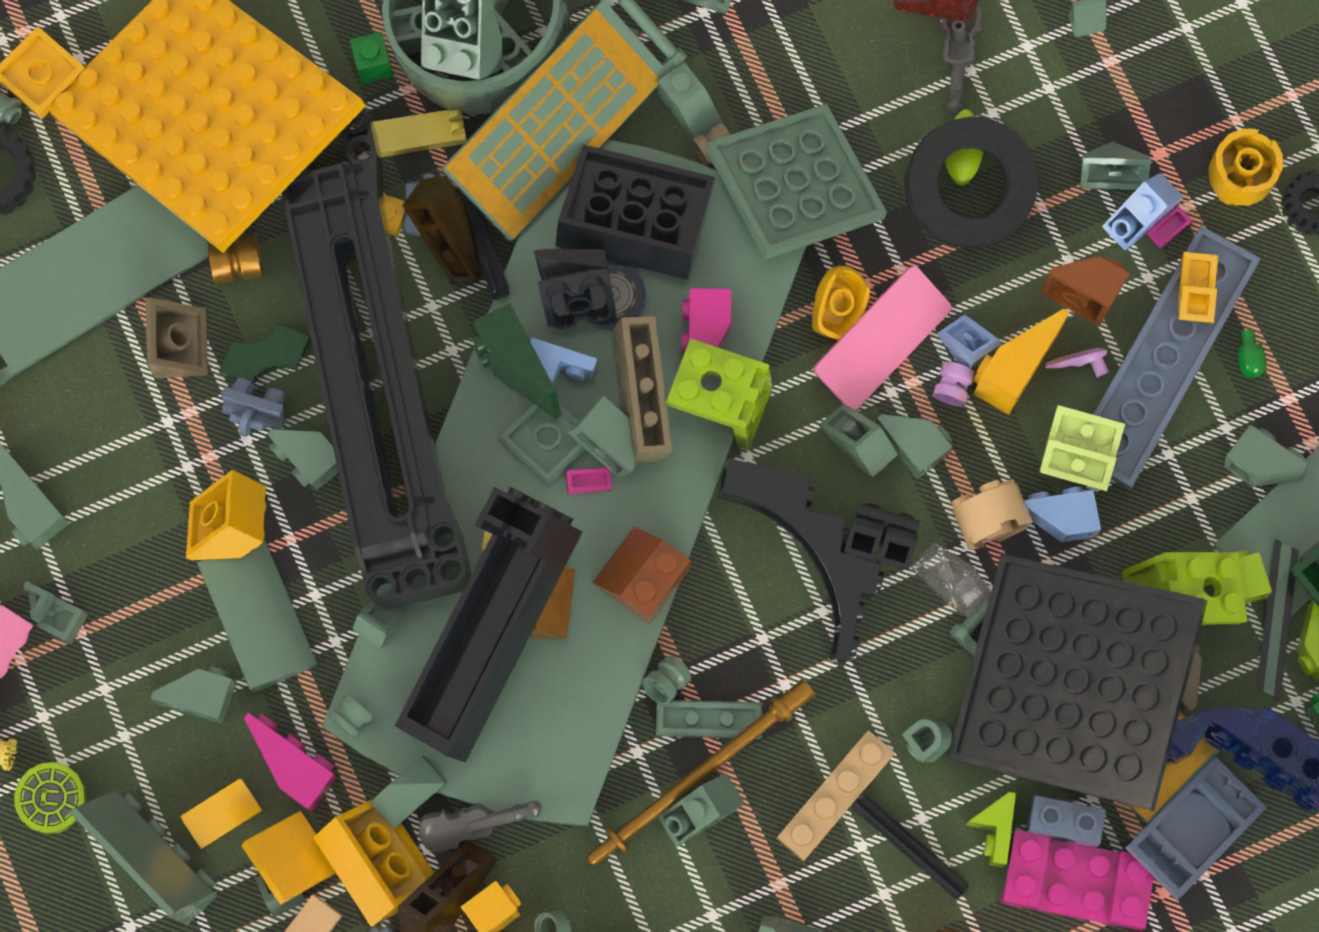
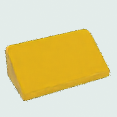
M240 778L187 811L180 818L199 847L203 849L263 810L245 781Z

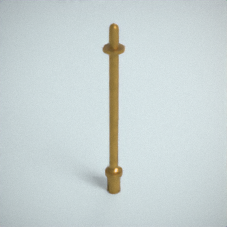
M801 678L797 684L779 698L777 696L773 697L770 700L771 704L766 713L615 832L608 826L605 830L610 837L588 853L586 856L587 864L590 866L599 864L617 848H620L624 854L627 853L628 849L624 844L626 841L777 721H790L795 711L810 699L816 697L807 682Z

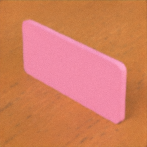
M908 267L814 365L813 371L815 375L842 404L857 410L949 314L952 308L951 304L918 267Z

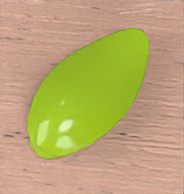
M965 109L955 119L975 116L971 111ZM975 148L959 149L948 156L945 160L946 169L955 184L964 186L970 182L979 169L983 151Z

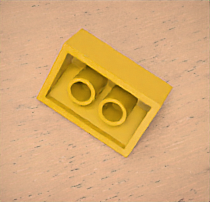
M372 800L335 817L313 838L370 926L373 927L399 912V905L425 882L434 871L403 824L400 823L393 829L370 803Z

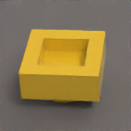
M383 194V207L389 234L398 237L407 213L402 206L405 201Z

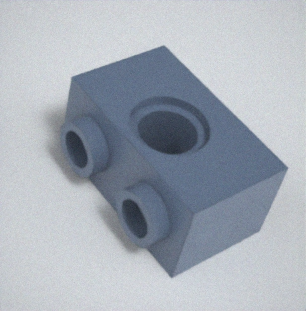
M1035 795L1029 802L1025 832L1096 848L1101 844L1106 809Z

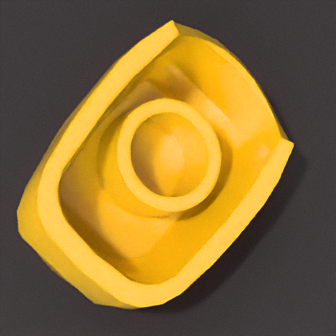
M838 265L829 269L823 276L815 295L812 311V329L827 338L839 340L864 314L869 300L870 287L858 271L847 266Z

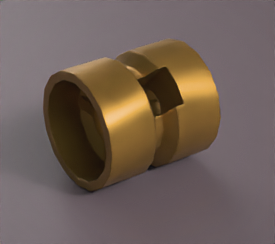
M256 234L238 237L223 253L208 241L209 261L215 285L235 282L237 275H241L245 280L264 277L261 251Z

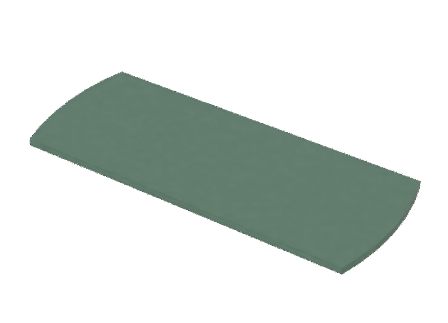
M607 140L600 149L715 177L699 244L688 280L607 260L608 265H619L631 270L641 283L643 290L642 302L632 317L655 316L666 401L685 354L682 353V333H689V320H682L683 299L690 298V288L732 289L731 328L721 349L763 362L807 246L764 260L717 170L652 148ZM571 178L519 234L504 272L510 293L506 298L493 299L488 314L511 304L529 340L532 337L597 358L598 369L594 380L585 378L584 381H577L567 377L565 371L561 370L554 387L558 400L580 419L588 408L602 396L612 399L620 405L621 398L612 329L617 323L607 324L581 320L573 327L567 329H558L553 326L548 327L538 285V281H541L533 251L540 249H562L555 247L557 224L572 180ZM474 346L435 443L444 491L463 533L471 575L483 553L482 543L485 531L475 526L494 487L506 493L512 487L574 519L571 526L583 531L566 564L567 567L575 569L567 638L548 640L528 639L465 763L447 757L395 727L463 591L399 607L406 614L381 648L358 635L322 727L361 755L397 775L402 774L424 755L447 781L436 793L470 805L481 804L492 812L511 808L515 804L524 805L530 801H538L542 807L539 815H528L525 819L588 827L679 587L678 585L650 624H648L596 587L592 582L633 527L662 539L689 559L734 441V431L732 427L667 406L672 452L663 461L635 463L633 471L621 479L610 471L612 485L610 491L567 495L565 480L567 470L607 467L585 450L549 487L544 484L498 439L533 403L497 379L490 366L483 368ZM709 375L704 379L702 387L705 390L714 391L720 387L722 381L716 375ZM443 534L438 540V546L444 547L449 545L453 541L454 534ZM454 566L446 571L445 579H456L460 575L461 567ZM418 575L414 577L411 582V588H421L426 582V576ZM386 583L381 585L377 590V594L381 597L387 596L391 592L392 584ZM347 694L374 717L369 723H364L359 728V735L355 739L328 716L332 710H338L341 707L342 699Z

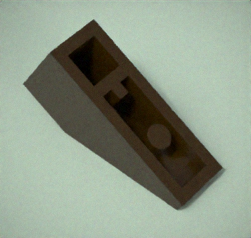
M448 176L421 179L403 203V208L452 284L478 281L481 275L464 202Z
M466 842L399 905L400 932H448L463 912L461 906L473 897L495 865L496 857L472 842Z

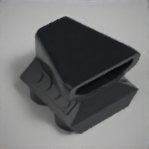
M604 248L540 249L533 251L541 281H538L548 327L553 326L558 329H567L573 327L581 320L595 323L603 322L611 318L613 314H616Z

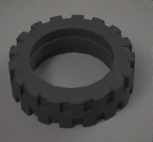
M0 126V148L10 152L16 163L13 180L8 187L0 191V214L7 215L13 212L12 209L14 207H20L26 202L24 198L27 194L31 195L34 188L32 182L36 180V170L34 169L35 161L25 143L16 133L12 131L10 133L6 128Z

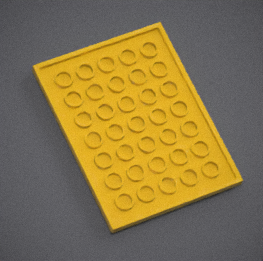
M152 0L86 66V69L80 73L78 79L65 92L56 97L55 103L48 111L51 116L223 253L366 105L359 96L229 0Z

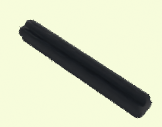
M456 187L457 193L464 202L473 245L491 296L495 300L506 298L510 293L509 286L483 213Z
M863 793L853 803V810L951 896L958 899L966 892L969 884L867 794Z

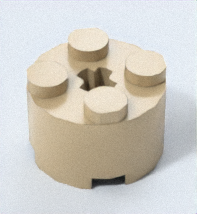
M1013 479L1000 483L999 480L986 483L979 488L980 494L973 497L964 495L951 502L954 516L969 550L984 548L983 540H988V542L994 540L1004 541L1028 528L1027 525L1033 523L1020 489Z

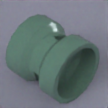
M666 656L658 664L657 671L650 672L643 679L642 686L646 694L653 701L661 705H667L675 698L676 690L683 689L691 681V673L678 658Z

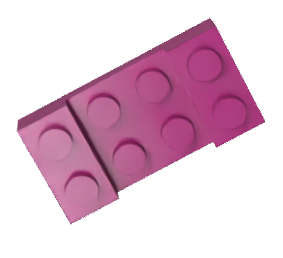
M1015 830L1011 835V853L1000 903L1142 931L1146 929L1154 877L1129 852H1115Z

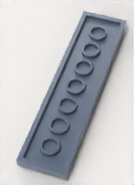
M1200 226L1186 252L1218 255L1214 323L1178 320L1180 261L1093 414L1125 424L1111 480L1129 490L1133 487L1261 259L1203 226Z

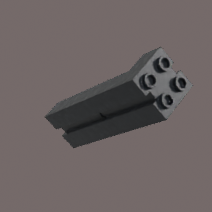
M496 487L493 488L475 526L491 533L492 536L407 700L395 727L447 757L466 763L583 531L571 526L573 518L512 487L509 488L507 493Z

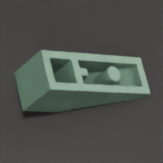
M0 443V484L8 519L15 526L10 531L23 546L30 543L38 550L69 525V523Z

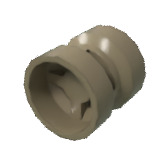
M722 123L712 127L707 135L700 134L691 139L698 158L703 165L709 168L713 166V163L705 150L707 143L731 135Z

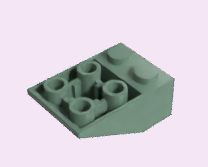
M422 0V68L478 80L501 71L502 35L492 0Z

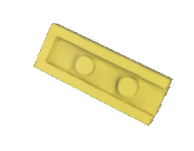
M443 110L373 122L381 157L461 145L467 142L461 110Z

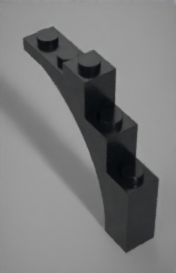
M729 459L723 466L718 499L744 505L770 518L786 530L808 554L822 578L833 612L835 629L829 662L845 664L850 661V657H855L858 648L859 638L854 636L856 622H861L864 613V602H860V598L869 599L875 595L876 591L879 592L881 590L884 572L879 570L880 563L878 560L872 561L840 552L841 549H845L849 536V529L844 528L846 518L805 510L806 507L811 506L814 496V487L809 486L810 475Z

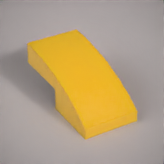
M1182 253L1178 320L1214 323L1218 255Z

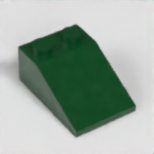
M511 304L472 321L476 334L472 335L471 339L483 368L490 366L497 379L555 419L561 417L562 414L556 390Z

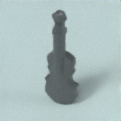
M953 1L945 5L942 10L943 23L940 27L942 31L948 34L947 39L943 42L944 50L942 55L944 62L952 67L950 83L951 101L947 104V108L952 113H958L963 109L961 98L963 96L965 67L971 65L975 60L974 49L976 48V43L973 37L982 30L980 25L983 16L981 7L972 1Z
M530 801L524 805L515 804L511 808L493 813L481 804H475L469 808L456 809L453 811V814H449L445 809H442L441 812L429 813L421 818L419 836L426 849L434 853H443L452 848H459V842L463 840H475L476 838L490 836L493 827L521 821L528 815L538 816L542 807L540 802Z

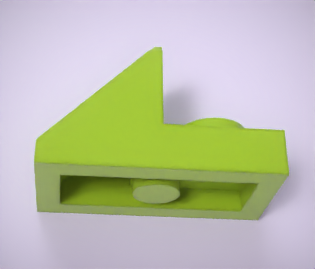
M1008 792L966 824V826L993 830V835L987 834L984 847V855L990 856V866L1003 868L1007 865L1016 793Z

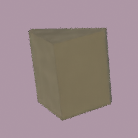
M151 297L147 298V366L155 378L207 375L206 308Z

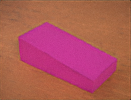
M1177 206L1151 228L1146 235L1159 249H1162L1190 226L1192 220Z
M608 468L567 470L565 473L567 495L610 491L612 489L610 470Z

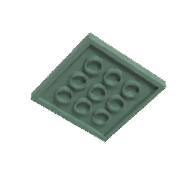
M827 104L707 143L705 150L764 260L885 219L887 211Z

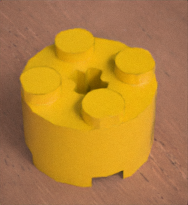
M1240 129L1228 134L1212 156L1208 167L1209 182L1214 192L1218 195L1219 200L1227 205H1252L1262 201L1276 184L1283 169V154L1275 140L1271 141L1266 136L1259 134V130Z

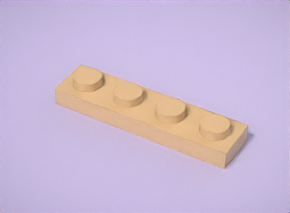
M868 730L776 839L804 862L894 756L895 752Z

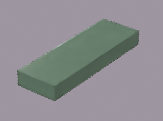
M672 700L667 705L657 703L656 737L733 739L762 716L763 703ZM762 734L759 735L756 739H762Z

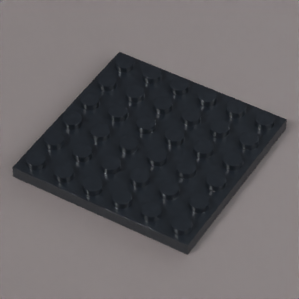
M1001 554L947 758L1154 811L1208 601L1204 598Z

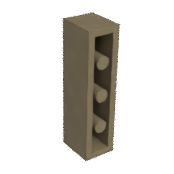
M655 316L621 318L612 329L621 406L624 410L623 413L630 418L635 463L663 461L672 452L656 319Z

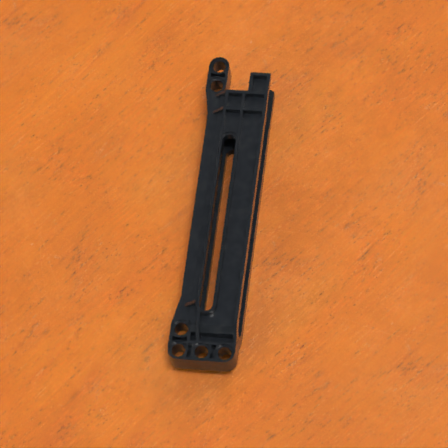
M364 108L341 131L345 153L351 164L340 163L317 169L316 163L313 160L281 194L353 547L361 569L367 596L378 608L390 610L459 593L465 589L471 577V570L463 533L444 491L383 207V162L375 126L367 110ZM364 121L360 128L350 129L355 122ZM362 152H371L366 159L357 160V157ZM354 258H357L409 503L408 512L402 517H398L347 274V264ZM443 534H454L453 541L449 545L444 547L438 546V540ZM454 566L461 567L460 575L456 579H445L446 571ZM425 575L426 582L421 588H411V582L414 577ZM386 583L392 584L391 592L387 596L377 597V590L381 585Z

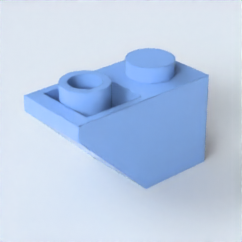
M1159 173L1144 181L1102 227L1126 251L1160 222L1184 197Z
M1072 487L1063 490L1062 495L1049 496V492H1039L1029 495V500H1025L1033 523L1062 543L1095 538L1101 531L1094 490L1083 491V487Z

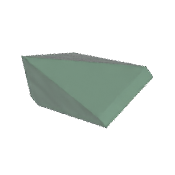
M1112 141L1083 154L1079 186L1080 188L1137 190L1144 181L1149 179L1151 158Z
M423 755L383 789L370 803L394 829L447 781Z

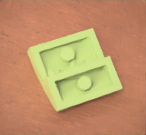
M1057 405L1039 472L1107 491L1125 424Z

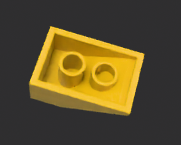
M1062 309L999 347L993 357L987 354L973 379V382L977 383L974 395L1009 415L1058 336L1069 311Z

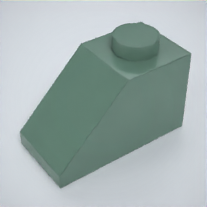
M685 62L657 81V96L691 139L700 134L707 135L712 127L719 123L724 124L705 87Z
M602 396L588 408L568 434L621 479L635 468L630 418L623 413L624 410L619 403Z
M844 404L819 424L820 429L856 467L872 477L883 470L898 455L881 426Z
M882 414L876 419L875 423L881 426L897 452L898 457L916 479H919L950 455L953 448L950 444L952 442L950 435L942 426L936 427L931 420Z
M209 666L208 671L196 669L155 690L150 699L158 705L223 724L236 683L231 678H228L230 674L228 671Z

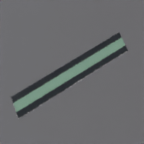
M1275 539L1270 576L1272 593L1267 600L1257 688L1280 700L1295 577L1290 570L1297 563L1299 551Z

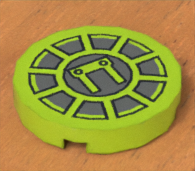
M56 762L41 763L29 769L18 781L14 793L15 809L21 821L32 830L45 834L61 833L77 822L69 812L87 802L86 787L80 776L70 767Z

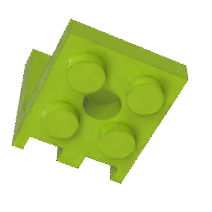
M690 338L668 395L667 406L732 427L736 447L750 451L773 389L770 365ZM706 376H718L722 381L720 387L714 391L705 390L702 387V381Z
M1165 552L1122 570L1123 581L1206 599L1208 602L1202 625L1242 624L1248 622L1239 552ZM1205 580L1211 582L1214 587L1213 597H1210L1204 591L1203 584Z

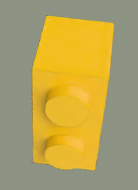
M497 881L461 906L478 932H500L521 916L516 909L521 905L520 900L508 884L501 888Z

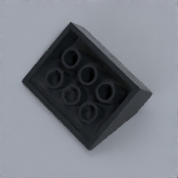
M583 144L558 219L555 247L562 249L604 248L606 260L688 280L699 244L715 177Z

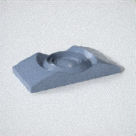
M1215 756L1139 832L1125 849L1178 900L1267 807Z

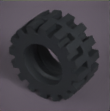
M1314 169L1309 170L1307 174L1302 172L1294 178L1287 186L1281 200V206L1284 207L1282 214L1283 217L1287 216L1289 218L1287 220L1289 226L1296 225L1295 230L1298 232L1306 230V235H1312L1314 232H1317V235L1319 234V214L1308 212L1300 201L1302 193L1306 191L1319 193V174Z

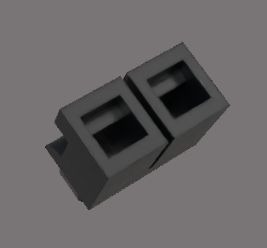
M872 503L859 504L844 553L874 561L878 547L881 546L879 563L908 571L917 544V532L920 521L915 520L913 515L900 512L899 514H894L881 510L879 505Z

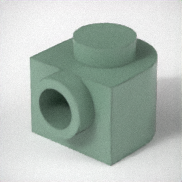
M919 720L902 734L908 742L907 749L910 754L921 762H934L949 749L952 742L951 729L941 720Z

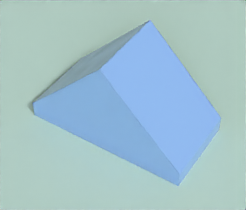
M965 314L937 333L959 364L971 368L973 371L978 370L987 354L993 357L1001 346L998 338Z

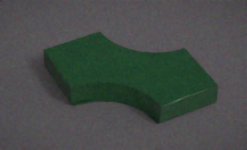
M278 324L276 329L261 341L255 343L233 341L219 369V373L235 381L238 378H243L255 384L261 375L277 368L297 370L311 338Z

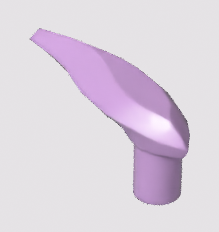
M1103 348L1080 351L1056 358L1044 364L1045 368H1063L1068 366L1080 367L1090 363L1097 378L1109 373L1103 359L1107 354V350Z

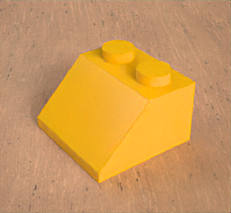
M231 470L190 501L186 558L190 560L242 558L254 548L259 547L265 536L266 486Z

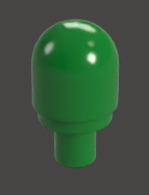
M1254 330L1242 331L1240 333L1243 346L1238 348L1237 353L1239 369L1248 378H1258L1265 372L1267 367L1265 350L1262 349V344H1256Z

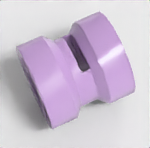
M944 362L940 370L941 381L935 385L932 395L942 403L963 407L968 398L966 390L973 383L975 371L959 363Z

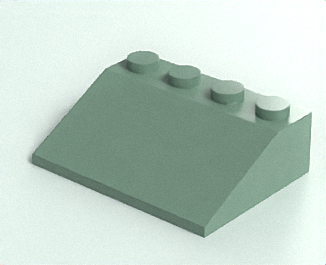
M115 790L79 805L69 812L170 918L187 926L218 896L212 889L216 882L202 868L196 872L187 863L192 857L178 843L172 847L163 838L167 831L154 818L148 822L139 813L143 806L129 792L123 796Z

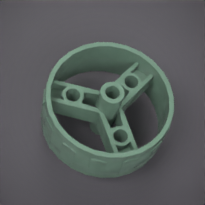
M383 0L382 5L386 37L402 72L413 86L434 104L451 111L461 110L462 113L472 115L494 113L570 33L571 29L566 0H553L552 16L546 33L534 51H531L501 16L508 0H492L502 35L501 71H499L501 74L483 80L457 81L444 79L426 72L407 57V54L421 52L422 5L410 8L413 0ZM513 51L510 55L503 56L505 52Z

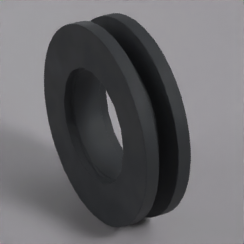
M984 117L958 118L934 129L921 140L913 151L905 175L907 202L918 224L938 241L960 248L987 246L999 242L1014 233L1030 214L1038 189L1036 164L1026 143L1011 128L998 121ZM975 148L987 152L998 162L1003 172L1004 190L1001 200L991 212L982 217L968 218L956 214L945 205L939 194L937 178L941 165L950 154L959 149Z

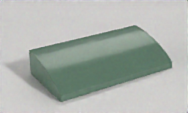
M265 539L259 547L254 548L242 558L207 559L197 562L248 687L253 694L318 666Z

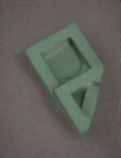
M26 581L24 590L28 593L31 610H29L31 619L37 622V626L41 630L71 645L89 614Z

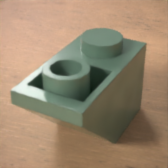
M1251 424L1228 452L1224 463V468L1252 487L1300 481L1306 475L1308 463L1305 462V458L1300 452L1293 448L1286 449L1276 442V438L1269 431L1263 428L1258 430Z
M272 429L267 433L273 441L269 446L270 449L282 462L287 458L296 467L291 473L304 487L310 483L316 490H319L338 473L333 445L321 432Z
M726 773L699 786L658 818L674 845L678 847L725 819L743 806L745 802Z

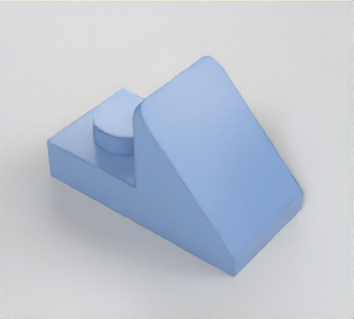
M531 337L530 342L554 387L561 370L565 371L567 377L577 381H584L585 378L594 380L598 369L597 358Z

